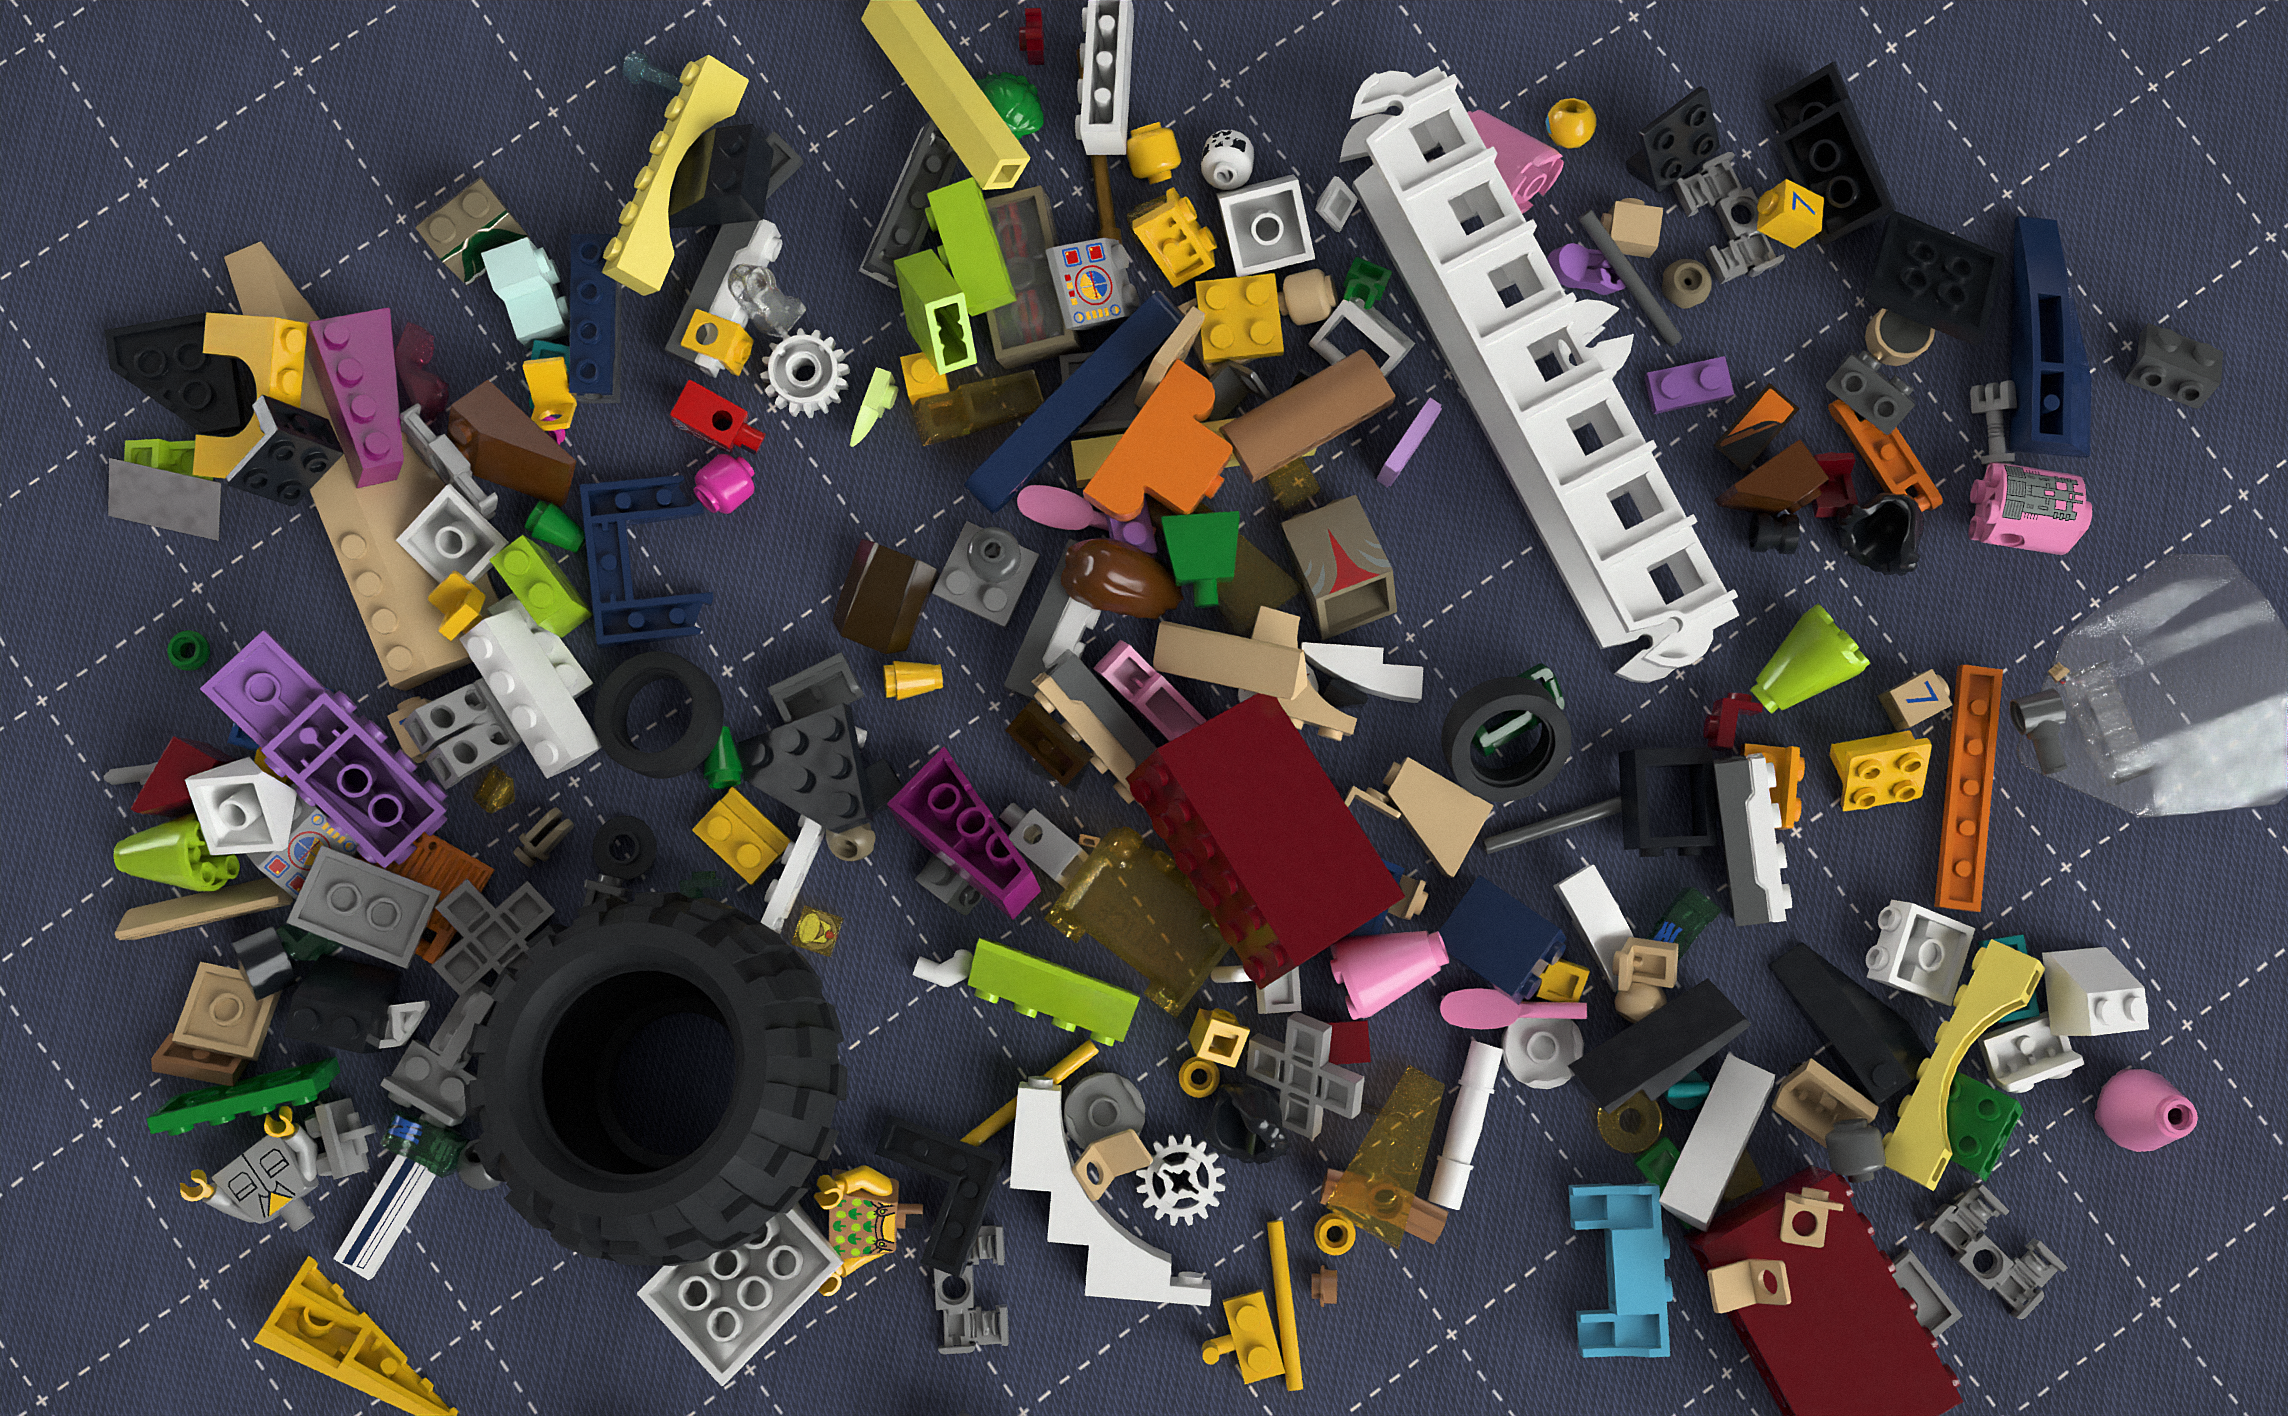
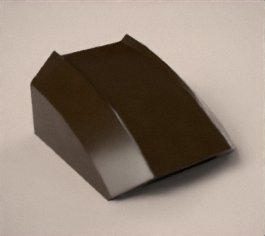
M861 539L842 588L832 621L842 637L884 654L907 651L939 576V572L936 568L921 560L876 542Z

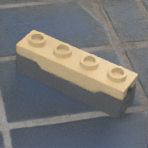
M1067 649L1043 673H1040L1031 681L1039 690L1033 696L1049 714L1056 710L1062 716L1065 722L1060 726L1077 742L1082 740L1091 750L1090 754L1093 756L1090 762L1102 775L1107 770L1110 771L1118 781L1113 785V788L1130 804L1135 799L1131 794L1130 785L1125 778L1157 748L1077 655Z

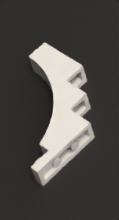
M1029 1076L1028 1082H1020L1017 1095L1010 1188L1051 1192L1047 1242L1089 1245L1085 1296L1210 1306L1211 1280L1203 1279V1275L1196 1272H1180L1178 1277H1171V1254L1153 1247L1134 1236L1117 1223L1100 1206L1097 1200H1090L1072 1173V1167L1075 1163L1069 1151L1063 1127L1061 1085L1053 1084V1078L1043 1076Z

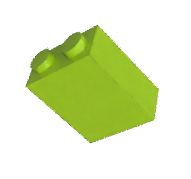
M929 249L894 260L908 331L938 375L977 363L964 292L934 251Z
M520 536L489 559L537 625L563 638L594 615L593 611L549 552L526 536Z

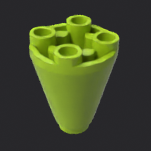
M1819 603L1802 615L1755 679L1757 684L1750 689L1771 714L1778 708L1785 710L1853 678L1871 664L1859 650V646L1843 629L1840 630L1833 623L1832 617Z
M196 811L128 836L125 840H121L116 844L113 854L114 863L121 872L194 891H216L224 886L228 879L236 878L240 869L239 860L235 854L210 855Z

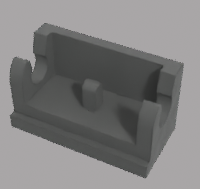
M842 652L768 687L770 695L785 724L841 703L849 705L865 697L847 657Z

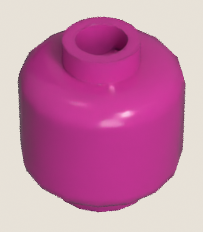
M719 454L695 475L696 487L693 490L698 500L707 510L712 513L719 511L729 514L754 493L755 487L751 477L755 473L744 458L738 456L735 459L728 454Z

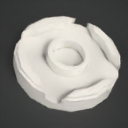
M1518 1018L1516 1022L1506 1026L1502 1034L1501 1049H1504L1502 1058L1505 1067L1516 1080L1532 1088L1551 1089L1563 1085L1571 1079L1572 1074L1568 1065L1583 1056L1584 1042L1578 1026L1571 1019Z

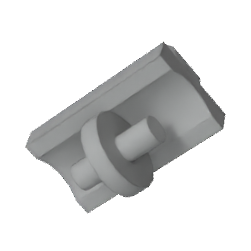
M351 1097L314 1107L315 1113L305 1118L304 1122L307 1133L312 1138L322 1136L326 1152L318 1154L316 1159L318 1175H332L335 1180L370 1169L366 1152L369 1151L365 1136L376 1133L375 1124L362 1127L359 1113H355Z

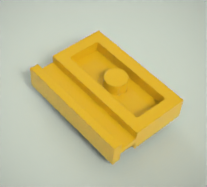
M731 787L728 790L729 792L714 805L692 831L750 885H754L780 858L792 840L735 787Z

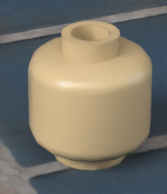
M1311 269L1287 276L1284 279L1283 291L1277 293L1282 316L1290 315L1291 320L1296 325H1306L1326 320L1332 315L1333 307L1339 304L1332 276H1325L1324 272L1320 269Z

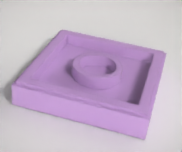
M1432 398L1428 399L1385 462L1376 479L1387 488L1392 486L1442 410L1441 404Z

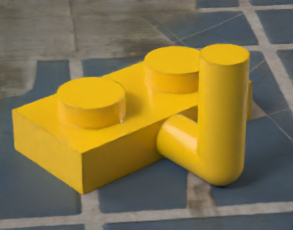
M1260 1289L1222 1300L1231 1334L1205 1341L1201 1347L1203 1360L1207 1364H1215L1219 1360V1355L1236 1350L1245 1384L1284 1374L1285 1370L1263 1290Z

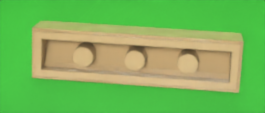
M1167 621L1159 623L1153 658V669L1156 671L1288 700L1295 699L1308 686L1303 649Z
M268 877L220 888L216 891L202 892L131 908L123 916L115 931V936L119 940L142 939L291 905L293 899L290 894Z

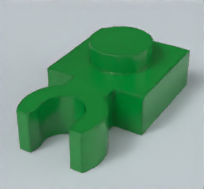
M1356 256L1343 286L1347 287L1343 296L1344 300L1349 302L1351 297H1357L1365 302V309H1371L1375 299L1381 300L1392 271Z

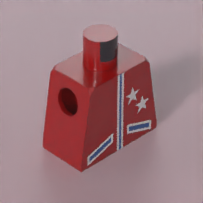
M690 379L670 413L673 426L729 454L736 445L756 455L766 437L765 433L747 424L749 417L746 410ZM721 419H726L732 423L730 428L725 431L715 428L714 425Z

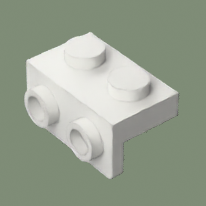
M2048 1011L2040 1013V1016L2021 1020L1977 1038L1991 1082L2006 1092H2026L2034 1087V1083L2048 1078H2064L2072 1073V1069L2084 1065L2083 1057L2072 1051L2068 1036H2051Z

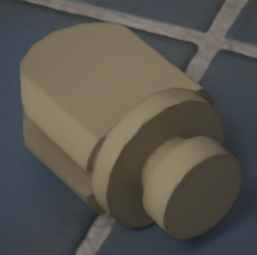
M557 807L547 812L527 834L523 832L518 837L524 844V847L519 845L513 853L529 868L537 862L536 857L546 862L550 858L548 853L574 827V823L569 818L565 819L538 843L562 817L563 813Z

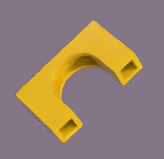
M206 312L203 353L242 359L253 373L257 389L256 401L263 394L300 408L308 323L276 317ZM255 411L246 428L235 436L216 437L196 434L193 475L225 479L265 435L260 429V423Z

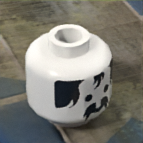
M1221 130L1212 134L1207 139L1202 153L1201 171L1205 180L1210 185L1221 190H1234L1242 187L1249 180L1254 162V148L1249 138L1235 130Z

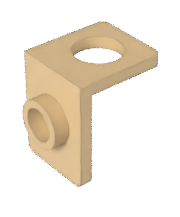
M1352 786L1343 800L1346 806L1349 807L1353 798H1356L1393 820L1399 819L1401 815L1400 812L1386 805L1389 801L1387 796L1370 787L1364 792Z
M1402 875L1399 884L1406 897L1391 906L1388 913L1405 920H1411L1413 913L1418 916L1420 915L1427 900L1428 893L1423 891L1426 881L1421 879L1415 880Z
M1127 1129L1092 1141L1073 1165L1072 1173L1090 1200L1096 1201L1099 1200L1116 1176L1150 1166L1153 1158L1135 1131ZM1089 1162L1093 1163L1098 1170L1099 1181L1097 1185L1093 1184L1088 1178L1087 1164Z
M1802 1187V1194L1786 1192L1780 1233L1781 1241L1817 1248L1823 1247L1828 1209L1843 1211L1844 1204L1828 1199L1829 1192ZM1800 1211L1811 1212L1816 1220L1814 1231L1807 1236L1798 1235L1792 1226L1794 1216Z
M1746 1259L1710 1269L1707 1272L1715 1313L1722 1314L1756 1303L1787 1305L1791 1303L1786 1267L1782 1260ZM1765 1270L1772 1272L1777 1280L1778 1287L1775 1294L1770 1293L1764 1285L1763 1274Z

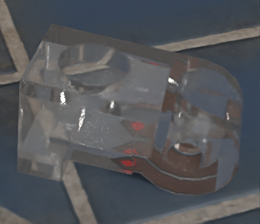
M739 264L729 274L728 288L732 296L761 334L783 338L807 310L798 297L783 295L779 288L776 287L772 271L766 267Z

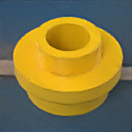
M1197 1056L1186 1060L1179 1071V1082L1182 1089L1188 1095L1197 1098L1212 1094L1220 1081V1074L1216 1064L1213 1061ZM1196 1069H1203L1207 1073V1079L1202 1084H1195L1191 1079V1074Z
M1328 1213L1322 1216L1316 1223L1314 1238L1316 1244L1323 1252L1330 1255H1341L1347 1252L1354 1244L1356 1237L1355 1228L1351 1220L1345 1215ZM1332 1226H1338L1342 1230L1340 1239L1336 1241L1327 1238V1231Z

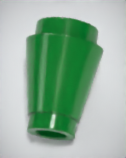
M540 501L533 509L524 526L525 529L532 532L531 537L565 550H570L575 554L580 551L586 541L585 531L553 503L548 505Z
M727 726L722 727L720 737L714 749L704 760L703 778L708 780V787L712 789L730 788L741 783L740 775L743 774L742 764L730 734V728Z

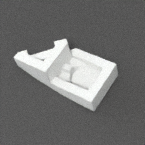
M429 1001L389 1006L387 1011L389 1020L385 1038L381 1040L379 1049L404 1046L430 1007Z

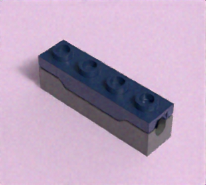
M571 234L569 393L580 404L620 403L622 284L602 273L607 261L603 258V254L608 243L614 238L612 234Z

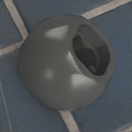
M476 1139L470 1141L459 1153L457 1172L459 1178L469 1188L483 1191L497 1187L501 1181H494L486 1174L474 1147L481 1140Z

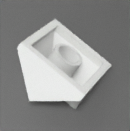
M250 757L192 775L185 779L210 855L283 851L288 847L297 792L263 772Z

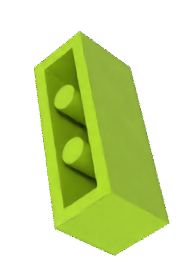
M971 177L927 193L931 206L925 208V212L933 232L939 230L943 245L937 247L941 262L946 269L951 268L954 280L964 292L967 312L971 316H975L1017 301L981 187L976 180Z

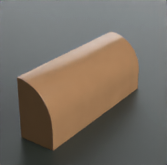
M1359 349L1225 424L1219 430L1225 440L1232 445L1234 456L1250 483L1253 484L1390 407L1396 396L1374 360L1366 351Z

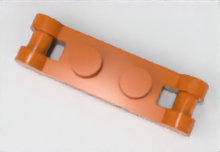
M1840 398L1828 405L1831 416L1838 424H1841L1885 493L1908 495L1905 489L1914 485L1918 492V496L1914 500L1919 504L1921 512L1926 509L1932 511L1942 505L1943 499L1897 427L1891 434L1886 435L1867 419L1860 422L1854 413L1855 410Z

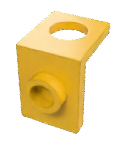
M696 309L681 345L684 348L718 360L731 374L740 376L743 366L751 354L754 340L740 324ZM707 323L715 325L718 330L716 340L708 345L698 343L696 333L699 327Z
M553 357L524 361L522 367L535 407L531 419L543 431L568 429L577 402L569 393V375L564 358ZM549 415H562L553 421H541Z

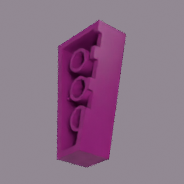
M945 746L887 803L897 823L1010 919L1014 920L1041 892L1032 870L1006 833L1001 829L985 803L982 802L966 776L956 765Z

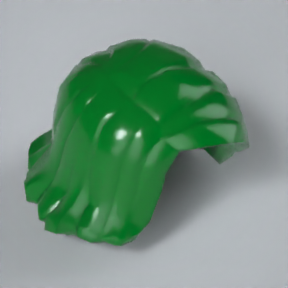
M1002 72L1000 75L995 73L992 75L987 74L986 79L975 81L1018 141L1022 136L1032 134L1043 126L1044 116L1041 101L1037 96L1038 90L1035 85L1029 84L1025 76H1015L1008 72Z

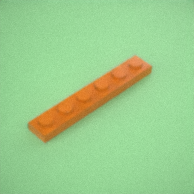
M1971 665L1957 666L1934 907L1981 912L2003 669Z

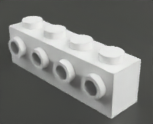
M1088 0V7H1083L1082 27L1083 32H1086V42L1080 44L1081 68H1084L1083 79H1078L1079 104L1082 103L1081 115H1076L1075 133L1076 139L1083 141L1086 155H1126L1134 23L1132 0Z
M517 608L483 619L460 638L471 660L475 663L493 695L500 703L513 727L522 738L547 779L577 766L602 748L596 734Z

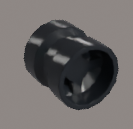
M1754 512L1749 527V548L1751 552L1764 553L1775 547L1779 554H1794L1798 546L1800 532L1798 516L1782 514L1777 519L1776 517H1771L1769 513Z

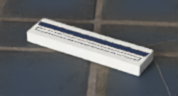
M424 1114L421 1115L416 1123L424 1128L421 1138L415 1136L421 1140L418 1147L413 1142L406 1140L401 1148L412 1150L421 1156H416L406 1151H399L333 1258L367 1280L375 1276L461 1135L448 1126L440 1128L431 1124L423 1118Z

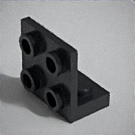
M1702 86L1696 88L1640 130L1639 139L1642 149L1626 160L1628 172L1658 194L1721 147L1708 90Z
M262 394L252 407L259 420L260 429L265 435L225 479L230 487L288 506H295L341 458L344 452L329 419Z

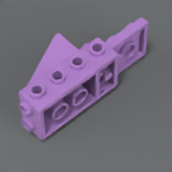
M266 630L258 634L200 688L203 693L262 748L261 751L267 756L264 762L280 777L287 775L298 786L295 791L306 803L312 807L317 804L329 816L326 818V821L340 835L345 836L348 834L359 844L356 847L357 851L372 865L378 862L384 869L393 861L400 865L417 849L413 842L423 832L431 836L447 821V818L443 815L449 806L444 801L448 796L447 793L431 778L424 782L414 772L418 765L401 749L395 753L384 743L388 736L372 720H368L364 715L359 718L353 713L358 707L341 690L334 694L330 689H326Z

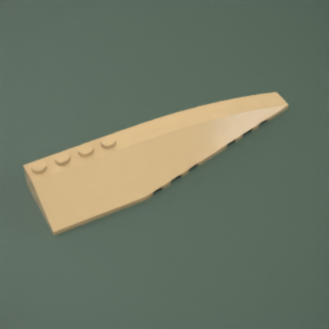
M261 241L224 257L243 315L276 317L308 324L311 321L320 320L314 309L303 298L292 280ZM305 349L300 409L329 419L336 434ZM401 431L404 462L397 480L357 489L343 454L310 489V493L389 685L407 691L473 661L460 641V638L465 635L462 631L452 641L448 640L438 631L445 614L429 602L428 596L440 583L396 541L446 487L433 468L430 469L408 444L407 434ZM486 572L473 584L487 596L479 612L483 616L482 620L490 617L487 614V608L499 602L488 572Z

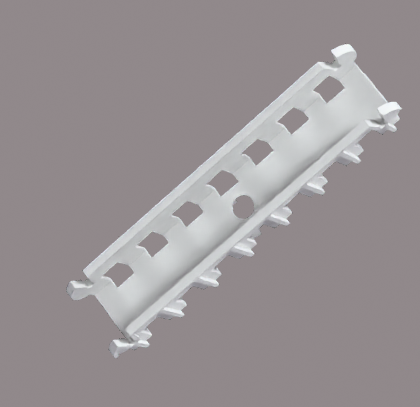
M1438 66L1416 78H1413L1407 72L1387 71L1380 74L1375 72L1362 83L1355 96L1350 120L1359 117L1364 118L1351 127L1344 139L1339 163L1365 156H1370L1374 164L1353 181L1352 188L1600 649L1636 641L1639 636H1645L1649 639V649L1639 651L1614 673V675L1630 682L1649 683L1660 680L1677 668L1695 663L1708 650L1713 640V629L1739 616L1732 602L1738 595L1735 589L1727 593L1692 528V525L1698 521L1694 514L1686 517L1652 454V451L1657 448L1654 440L1646 443L1612 381V378L1622 368L1630 354L1634 334L1598 342L1593 348L1586 347L1591 340L1605 329L1601 325L1618 312L1620 308L1597 300L1585 299L1575 302L1577 299L1573 292L1568 295L1565 294L1533 235L1537 227L1534 219L1526 222L1494 163L1498 154L1494 146L1489 149L1485 147L1455 91L1458 83L1455 74L1447 77L1445 71L1441 72ZM1390 106H1397L1402 112L1398 116L1376 114L1385 112ZM1442 146L1446 154L1427 163L1423 155ZM1479 214L1485 227L1466 235L1460 223ZM1516 283L1524 300L1506 309L1498 292ZM1554 353L1564 373L1545 382L1535 362ZM1571 353L1576 360L1577 366L1572 365L1569 361ZM1591 422L1604 447L1585 456L1573 431ZM1629 492L1644 521L1625 530L1611 501ZM1665 563L1668 564L1685 595L1667 605L1648 573Z

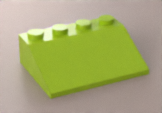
M979 938L968 980V985L976 988L974 996L995 1004H997L999 997L1015 1002L1012 1010L1033 1018H1036L1038 1011L1053 1016L1052 1025L1071 1032L1075 1031L1076 1025L1092 1031L1090 1039L1112 1047L1115 1040L1124 1041L1140 999V994L988 938Z

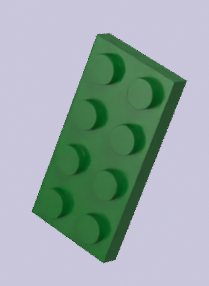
M337 1056L237 1080L234 1086L219 1084L177 1094L146 1118L150 1133L155 1134L167 1131L168 1136H174L190 1131L194 1128V1124L208 1121L210 1126H216L235 1119V1114L250 1111L251 1116H257L273 1111L277 1108L276 1104L291 1101L292 1106H299L312 1102L318 1098L317 1094L320 1091L330 1087L329 1083L341 1072Z

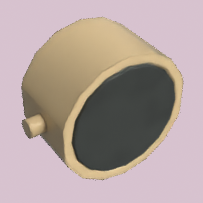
M1882 308L1868 323L1865 340L1869 352L1878 361L1886 365L1900 366L1908 364L1928 349L1934 340L1935 329Z

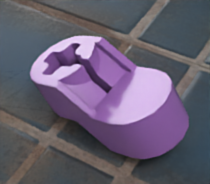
M1570 243L1554 249L1547 258L1559 283L1568 288L1589 289L1601 295H1608L1626 287L1600 250L1587 249L1579 244Z

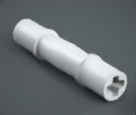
M1471 1041L1461 1080H1458L1461 1088L1450 1117L1442 1156H1437L1438 1164L1428 1197L1430 1202L1460 1210L1470 1170H1473L1474 1167L1470 1163L1482 1130L1489 1093L1494 1094L1495 1090L1493 1087L1504 1049Z

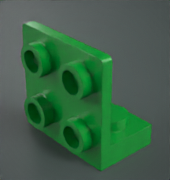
M1956 1071L1950 1086L1946 1109L1947 1134L1952 1150L1950 1160L1964 1167L1970 1175L1986 1182L2024 1111L2019 1102Z

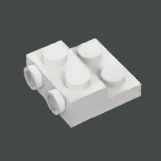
M1891 900L1890 905L1885 907L1878 917V925L1882 929L1878 943L1871 947L1866 955V965L1869 968L1867 978L1898 990L1916 994L1936 1003L1951 1006L1975 928L1916 904Z

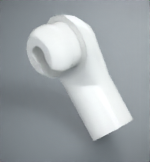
M960 949L955 951L953 958L941 964L920 956L913 975L943 987H950L969 977L974 956L971 952Z

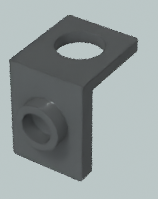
M1228 359L1209 379L1215 390V400L1208 420L1210 422L1223 420L1248 393L1265 401L1272 399L1273 396L1253 370Z

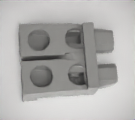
M483 677L476 680L473 684L464 686L415 709L402 723L422 754L434 749L425 760L445 790L476 770L511 752L523 741Z

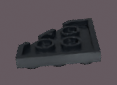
M223 309V310H217V311L207 312V313L230 314V313H228L227 311H225L224 309ZM206 312L104 330L110 369L186 421L200 433L210 436L244 430L246 428L236 358L203 353Z
M841 703L738 742L745 781L829 831L839 834L874 821L850 706Z

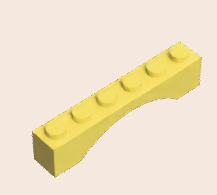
M710 55L695 62L690 61L684 68L679 80L683 84L680 93L670 101L664 114L668 119L664 130L657 133L650 145L649 152L653 154L648 166H644L636 177L634 187L638 190L633 201L628 202L620 214L619 223L622 226L618 236L611 239L603 254V258L607 261L602 273L643 296L660 291L675 255L669 232L668 207L670 189L677 167L687 149L701 133L714 124L735 115L749 82L747 78Z
M1993 939L1990 940L1987 948L1981 947L1972 963V970H1975L1969 984H1962L1957 991L1953 1006L1957 1008L1950 1022L1945 1020L1939 1027L1935 1036V1043L1938 1045L1931 1059L1926 1057L1921 1063L1916 1074V1080L1919 1083L1913 1095H1906L1900 1104L1897 1116L1901 1119L1894 1133L1889 1131L1882 1140L1886 1157L1885 1166L1932 1191L1935 1190L1952 1156L1947 1134L1946 1109L1950 1086L1959 1063L1972 1043L1988 1027L2007 1014L2027 1006L2045 971V967L2038 959Z

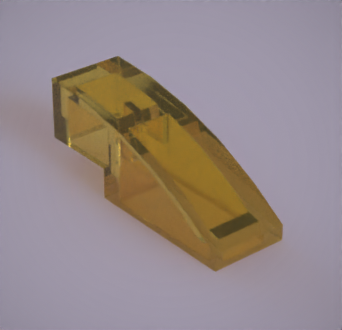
M1033 369L959 385L956 391L919 398L911 410L922 446L975 433L1034 413L1044 403Z

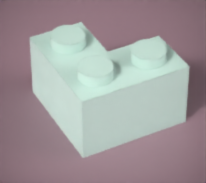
M526 237L481 253L493 291L505 302L517 340L528 349L533 347L534 339L549 342L570 334V324L568 321L570 320V304L566 296L560 297L556 283L561 282V277L554 260L548 259L543 247L537 249L530 239Z

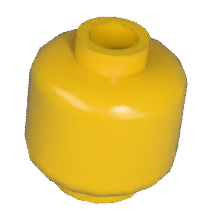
M1160 122L1130 131L1131 138L1127 140L1126 155L1133 176L1139 179L1148 177L1150 185L1173 178L1170 170L1177 168L1181 163V156L1174 132L1170 128H1162Z

